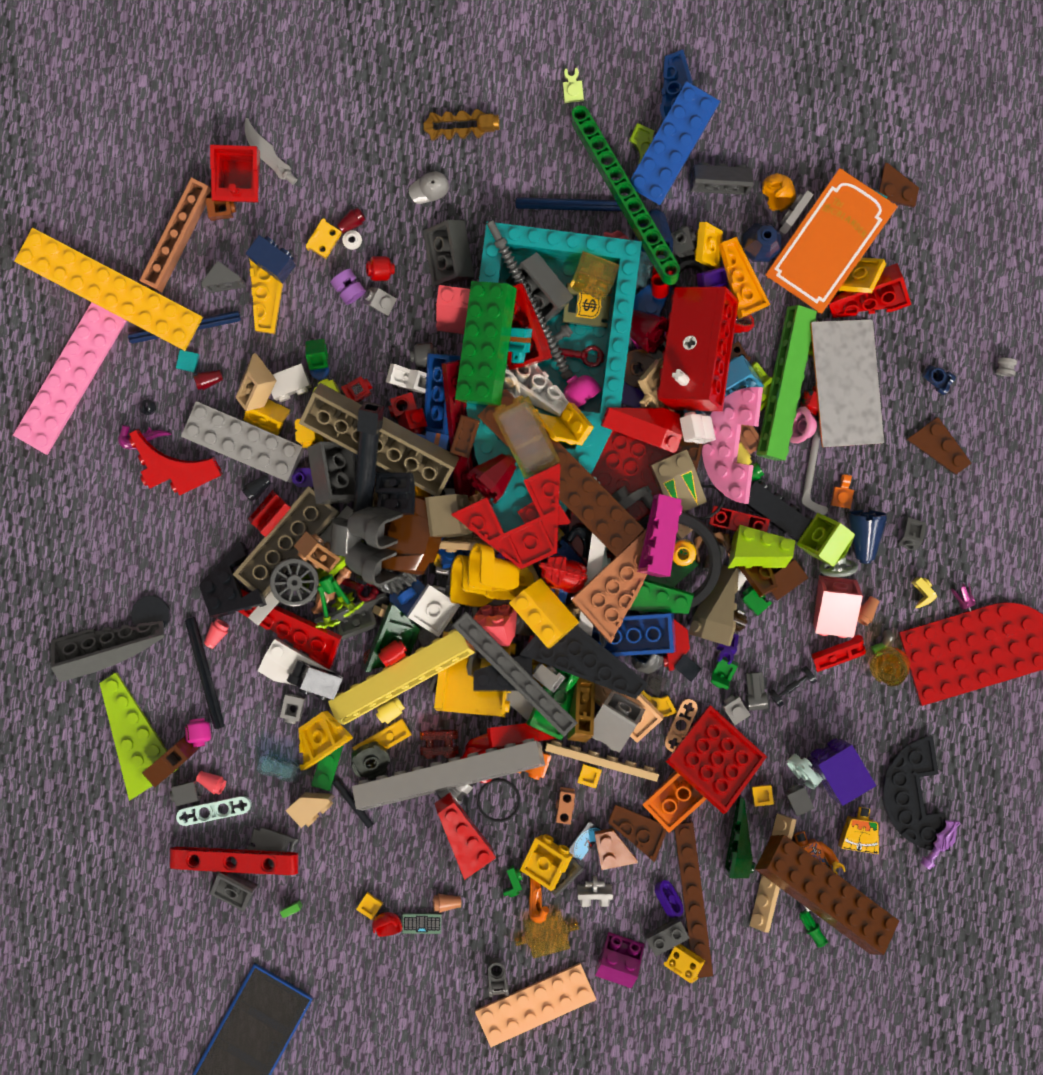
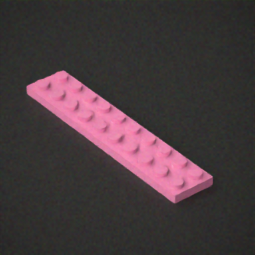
M91 302L13 436L44 454H49L127 320Z

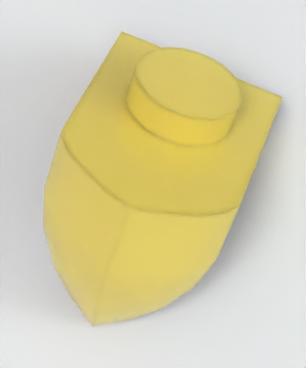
M916 577L911 582L924 596L916 604L915 608L926 606L937 598V594L931 588L932 584L926 578Z

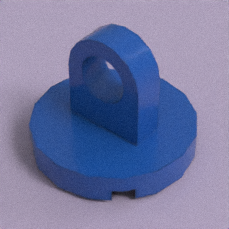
M419 580L411 584L412 587L408 586L405 591L401 590L399 595L396 593L390 594V602L397 606L405 615L408 614L425 589V585Z

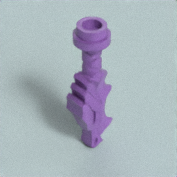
M955 819L945 820V828L936 834L937 840L933 842L934 848L928 856L921 858L922 861L920 863L929 870L932 867L934 868V860L939 853L945 852L956 842V829L961 824L960 821Z

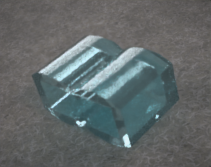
M263 754L259 759L256 770L263 775L276 776L282 781L292 782L297 778L300 764L290 759L282 760L274 754Z

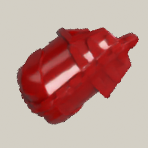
M561 555L548 557L546 563L539 564V567L542 568L541 577L551 589L558 588L564 592L577 593L588 580L587 568L584 564L573 560H566L567 558Z

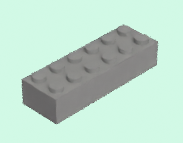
M197 401L181 435L185 439L289 483L292 481L293 473L297 469L305 448Z

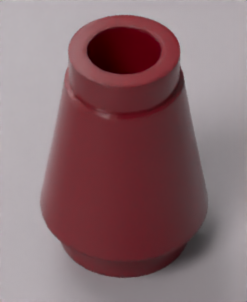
M358 207L352 208L337 226L344 234L363 225L366 218Z
M220 369L197 372L196 375H193L198 390H205L223 381Z

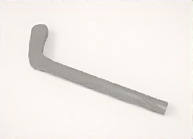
M817 421V430L812 439L801 504L816 514L825 515L828 512V508L813 502L810 498L821 438L820 423Z

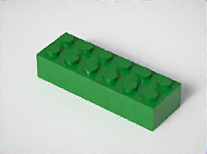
M471 281L455 399L458 401L501 406L517 288L508 283Z

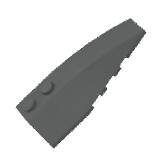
M163 621L139 623L136 627L122 625L119 629L104 627L101 631L87 629L51 640V669L59 682H63L116 665L164 638Z

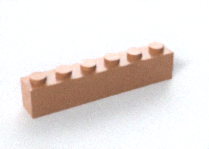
M190 179L139 280L144 285L160 293L163 292L206 206V198L211 196V188L196 179Z

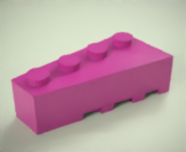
M662 494L654 495L637 572L656 577H670L678 521L683 508L681 505L682 499Z

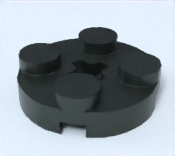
M376 741L359 747L351 754V766L353 772L359 778L367 777L368 780H373L378 776L384 775L388 770L387 766L390 764L388 751ZM369 759H374V760H373L374 763H372V764H370L369 762H368V763H366V762H367Z

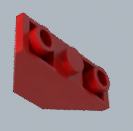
M713 506L711 513L716 511L718 506ZM721 507L718 513L710 517L709 525L736 532L739 525L767 532L770 519Z
M675 619L676 652L663 655V665L669 671H673L675 669L674 666L681 657L690 650L688 630Z

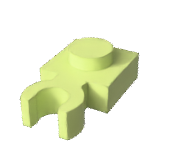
M575 68L573 76L568 75L567 69L564 70V77L568 81L563 82L565 103L584 101L582 81H576L579 74L578 68Z

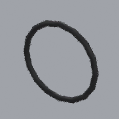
M703 485L701 487L702 489H716L721 494V503L719 507L716 509V511H714L710 515L704 517H696L700 520H705L707 518L714 516L716 513L719 512V510L723 506L724 494L713 485Z
M495 779L486 783L481 788L477 804L480 812L486 819L502 823L510 820L517 814L520 808L521 797L513 783L504 779ZM494 782H505L516 791L518 797V804L514 813L502 820L487 816L480 804L483 790Z

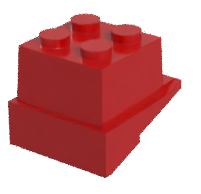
M210 145L212 201L259 203L260 150L258 147Z

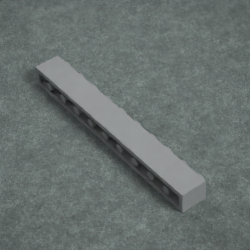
M527 739L520 745L511 743L504 745V749L490 748L485 750L486 753L479 755L478 752L470 753L464 759L454 757L449 759L447 763L434 762L430 764L431 767L424 768V766L412 768L411 772L398 771L391 777L382 775L376 777L375 781H359L358 785L352 786L356 809L363 811L545 766L541 743L534 741V739Z

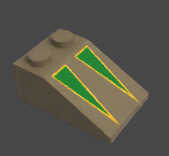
M687 449L677 451L676 454L673 453L648 464L660 493L682 499V512L707 502Z

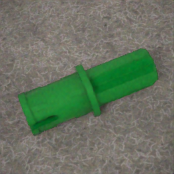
M807 910L801 912L799 918L807 929L806 933L810 934L818 948L825 946L828 940L821 932L820 925L815 923Z

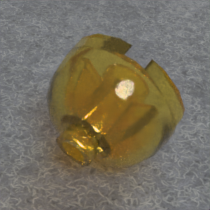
M891 646L883 647L873 656L870 671L878 682L887 683V686H898L904 682L910 672V661L901 649Z

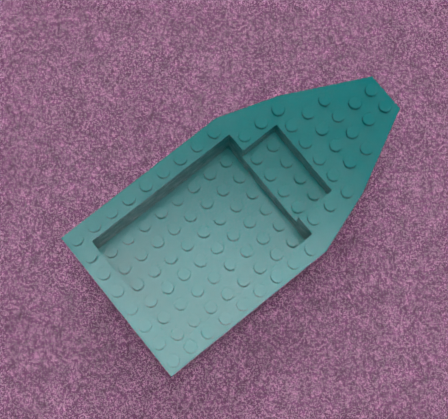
M495 222L501 236L505 237L507 241L506 246H509L508 250L512 251L511 256H514L513 260L517 261L516 266H519L521 262L538 252L565 287L567 283L612 289L611 294L604 293V296L611 297L609 320H601L602 323H608V328L562 323L563 309L557 316L546 323V326H549L548 330L552 331L551 335L558 333L561 329L560 326L565 324L573 331L571 337H564L556 343V345H559V348L582 351L590 345H595L601 348L605 354L603 358L604 363L592 368L586 366L580 358L569 356L565 359L567 360L566 365H569L568 369H571L573 372V376L589 375L602 388L597 395L579 407L580 411L594 426L582 446L577 444L570 445L559 441L591 474L612 432L611 429L601 426L607 407H621L642 241ZM486 224L479 282L507 283L506 280L512 273H509L510 269L506 268L507 263H504L505 259L501 258L502 253L498 252L500 249L496 248L494 244L495 239ZM577 295L573 296L574 298L569 302L568 312L575 313ZM590 350L587 360L593 363L596 362V359L599 358L597 357L598 352ZM552 357L551 359L539 362L537 364L539 368L549 375L548 379L553 385H557L563 393L564 388L568 384L566 380L562 379V372L558 371L559 367H556L557 362L553 361L555 358ZM517 398L525 408L532 407L533 410L538 409V412L541 414L560 417ZM467 403L468 417L480 420L477 416L488 405ZM480 421L473 444L478 465L500 454H509L516 461V469L503 496L496 504L492 503L505 533L525 524L517 511L533 501L523 480L535 474ZM559 500L560 506L566 512L568 508Z

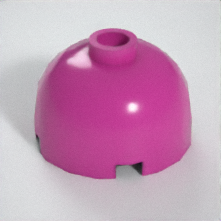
M574 375L566 381L568 385L564 388L563 394L569 402L575 403L579 408L587 400L597 395L602 388L589 375H582L580 377Z

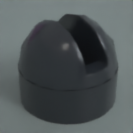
M144 400L140 404V411L145 415H152L156 410V405L151 400ZM145 403H147L148 412L145 410Z

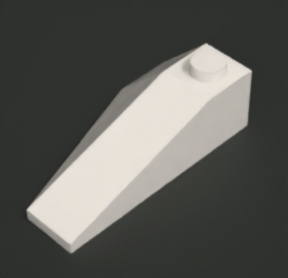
M537 364L509 370L517 378L520 385L518 399L554 415L560 416L569 401L558 386L553 385L548 379L549 375L545 371L543 372Z
M278 638L272 642L258 669V672L273 681L290 685L293 684L286 680L289 673H292L297 659L308 663V665L333 671L326 669Z

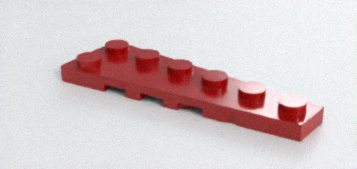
M241 589L243 597L249 594V592ZM277 605L259 624L266 630L270 629L275 632L278 638L286 639L292 643L295 649H301L309 654V658L326 669L332 667L342 638L341 635L326 628H316L315 626L318 624ZM258 606L252 607L251 610H240L238 612L249 617Z

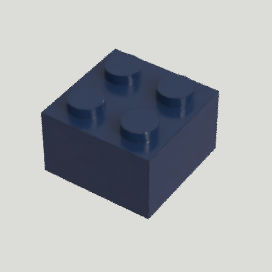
M259 235L245 253L253 263L282 284L296 266L291 254L284 248L279 250L275 242L268 236L263 238Z

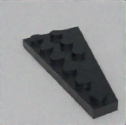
M578 625L551 648H547L538 636L535 635L520 653L522 656L635 699L648 685L644 679Z

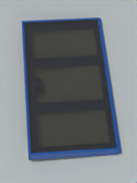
M254 963L192 1075H271L314 997Z

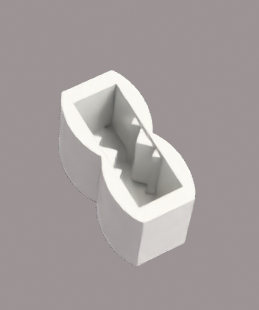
M688 412L684 414V417L680 418L685 442L705 444L716 440L711 416H706L705 413L696 414V412Z

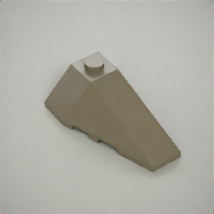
M727 565L722 566L717 584L696 610L688 634L731 646L736 629V621H733L734 611L737 610V604L734 601L735 594L738 591V568H728Z

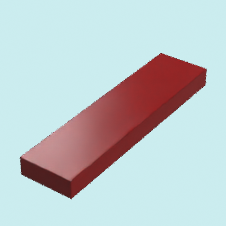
M527 723L487 728L489 748L501 747L511 743L523 744V741L527 739H534V741L557 739L527 725Z

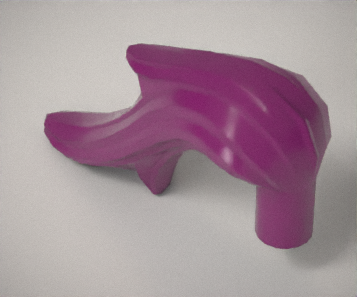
M122 425L118 436V443L125 449L137 450V448L132 447L129 441L128 433L130 426ZM149 427L142 435L150 442L154 438L168 436L171 433L164 430L152 431Z

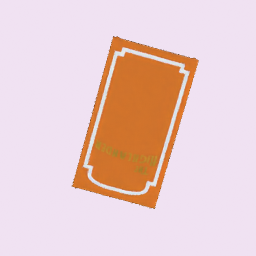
M839 168L765 275L822 314L898 206L845 172L844 169Z

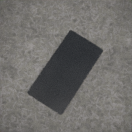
M685 654L674 666L691 682L701 671V668Z

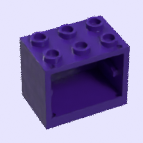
M835 738L827 743L828 746L824 749L818 748L810 753L811 756L808 760L811 762L812 767L823 778L821 782L830 797L840 805L844 806L876 787L875 782L852 744Z

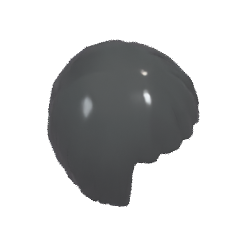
M662 653L631 655L633 667L645 674L657 671L664 660Z

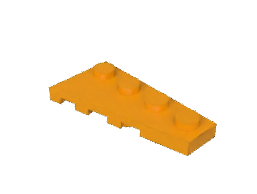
M734 237L719 244L731 293L739 300L738 319L768 307L770 303L738 238Z

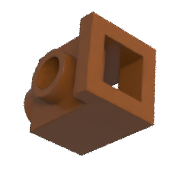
M206 198L208 218L211 221L234 218L233 213L237 212L235 202L212 201V198ZM226 207V211L220 212V208Z

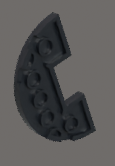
M931 735L910 742L895 755L886 770L882 786L884 808L894 828L905 839L927 850L934 848L933 842L937 840L936 834L940 833L946 826L945 812L925 814L920 777L939 774L934 740Z

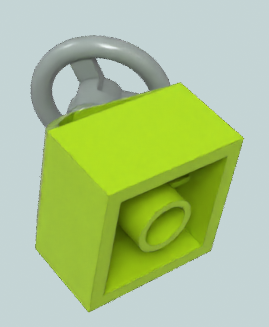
M817 513L796 545L812 557L823 562L819 566V571L823 575L845 577L854 574L858 570L856 562L846 559V554L855 534L840 522Z

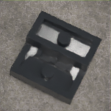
M377 473L375 492L378 493L377 506L402 512L403 515H414L415 483L413 473Z

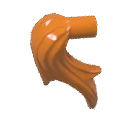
M530 878L529 915L532 921L540 924L546 920L549 908L546 906L542 907L541 884Z

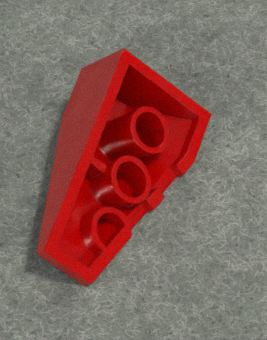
M896 263L884 268L872 293L844 291L831 300L829 308L833 318L856 316L861 311L875 314V310L879 309L893 312L910 306L911 302L903 275Z
M523 283L513 286L517 288L512 327L532 329L530 352L525 353L524 363H512V352H508L507 364L509 370L537 364L552 358L547 338Z
M607 407L601 426L675 454L683 436L680 414L665 408Z

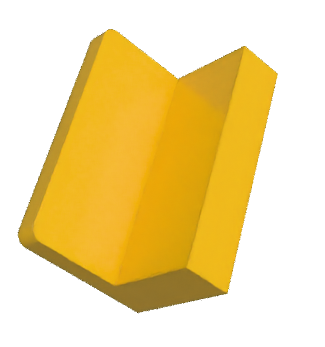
M268 399L265 407L245 411L243 420L278 436L284 420L290 413V409Z

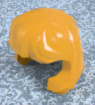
M775 173L763 180L762 193L768 197L767 205H769L771 211L777 210L782 212L794 203L796 191L789 177Z

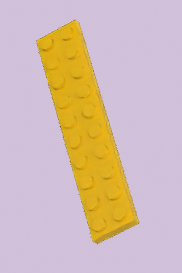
M34 228L31 229L14 261L186 351L203 319L199 314Z

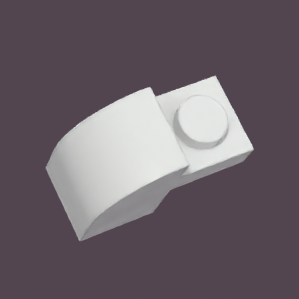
M390 364L386 382L402 389L425 394L427 373Z

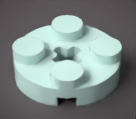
M794 754L787 760L789 769L798 779L802 778L806 782L803 784L807 787L815 789L823 780L817 772L811 769L812 764L808 759H801L797 754Z

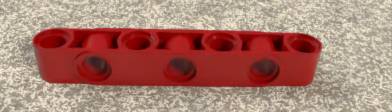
M171 847L170 868L194 871L298 874L299 853L206 847ZM195 855L199 857V863L195 861ZM231 857L236 859V865L232 863ZM268 858L274 862L273 867L269 865Z

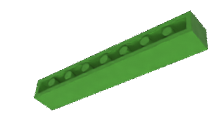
M800 305L787 307L756 453L757 456L774 461H786L789 453L790 438L793 434V423L797 415V404L801 396L800 390L805 376L804 371L808 361L809 347L812 342L810 323L816 322L817 311Z

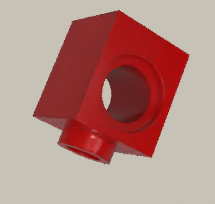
M412 392L391 398V405L388 406L391 416H395L396 419L404 411L418 409ZM401 404L408 405L406 410H398Z

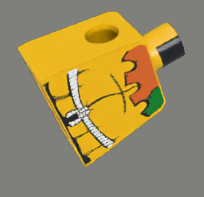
M858 807L857 817L847 816L839 840V847L847 850L879 854L878 822L869 819L870 808Z

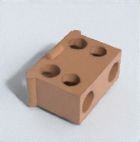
M560 787L559 799L556 801V823L571 825L575 804V789ZM565 794H569L571 796L568 800H565L563 798ZM563 813L568 815L565 819L561 818L560 816Z

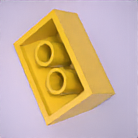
M542 578L524 589L509 602L547 648L554 646L580 623Z

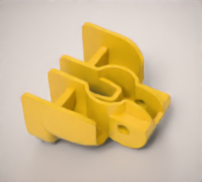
M476 543L472 547L469 556L457 555L452 563L450 601L455 604L482 607L491 603L492 599L513 600L524 589L534 583V577L528 568L519 569L512 562L495 557L491 546Z

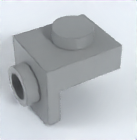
M371 287L364 295L365 300L363 304L389 316L397 299L379 288Z

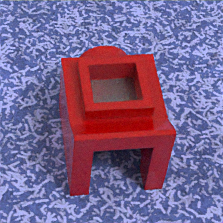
M361 376L341 387L346 397L357 403L372 394L370 382L367 378L363 380Z

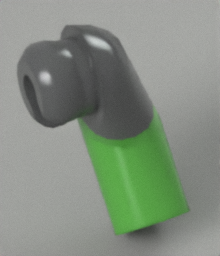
M887 629L883 631L884 638L882 642L871 646L874 655L891 649L895 641V634L892 630Z

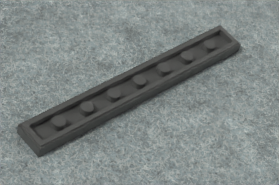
M467 612L452 625L563 736L578 723Z

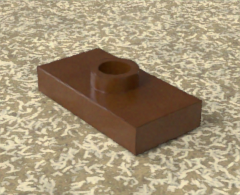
M461 415L450 453L466 458L470 457L481 420Z

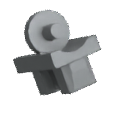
M593 876V881L577 884L578 900H580L581 906L589 907L591 906V900H599V906L608 907L610 899H613L612 884H605V881H597V876Z

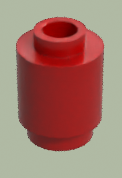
M394 640L381 649V652L377 655L385 667L394 665L406 656L404 652L407 649L401 641L397 643Z

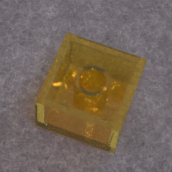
M583 251L569 287L573 288L576 292L587 293L595 299L605 300L613 286L620 265Z

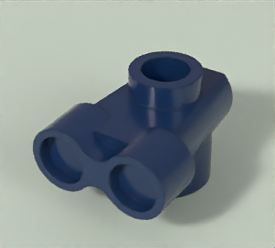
M928 365L922 374V377L935 386L936 391L942 395L949 391L950 385L956 379V376L951 372H945L943 369Z

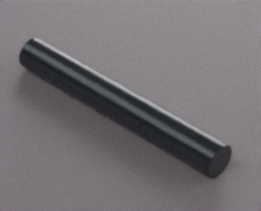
M337 779L332 784L365 826L370 828L374 823L364 811L356 809L354 798L341 781Z

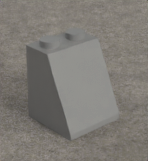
M612 690L594 719V735L592 738L603 742L609 749L620 753L643 716L645 709Z

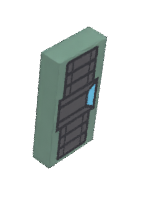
M403 913V933L441 934L442 913Z

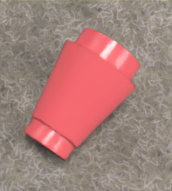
M220 619L212 622L204 644L213 649L228 633L229 625Z
M200 771L196 777V781L213 794H221L226 786V780L222 776Z

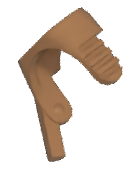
M723 532L713 533L717 541L725 547L729 558L730 555L727 551L731 548L730 535ZM699 536L694 539L697 563H700L698 550L705 543Z

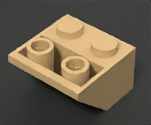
M256 353L252 355L236 394V399L245 411L265 407L277 381Z
M305 792L286 812L301 828L305 824L309 827L319 817V812L323 814L333 804L332 799L335 796L330 793Z

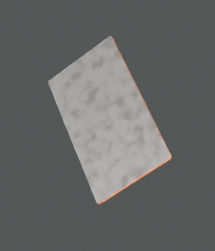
M873 320L811 322L822 447L884 443Z

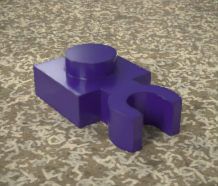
M734 634L731 646L717 643L716 649L721 651L717 657L718 662L723 657H726L728 659L727 664H731L734 659L733 654L737 651L739 635Z

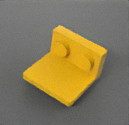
M571 402L567 404L559 418L537 413L535 416L539 420L541 427L547 430L552 440L556 442L563 441L570 445L577 444L582 446L594 428L575 403Z

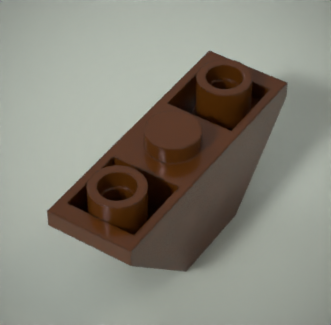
M185 735L142 774L155 788L199 748L193 747L191 743H187Z

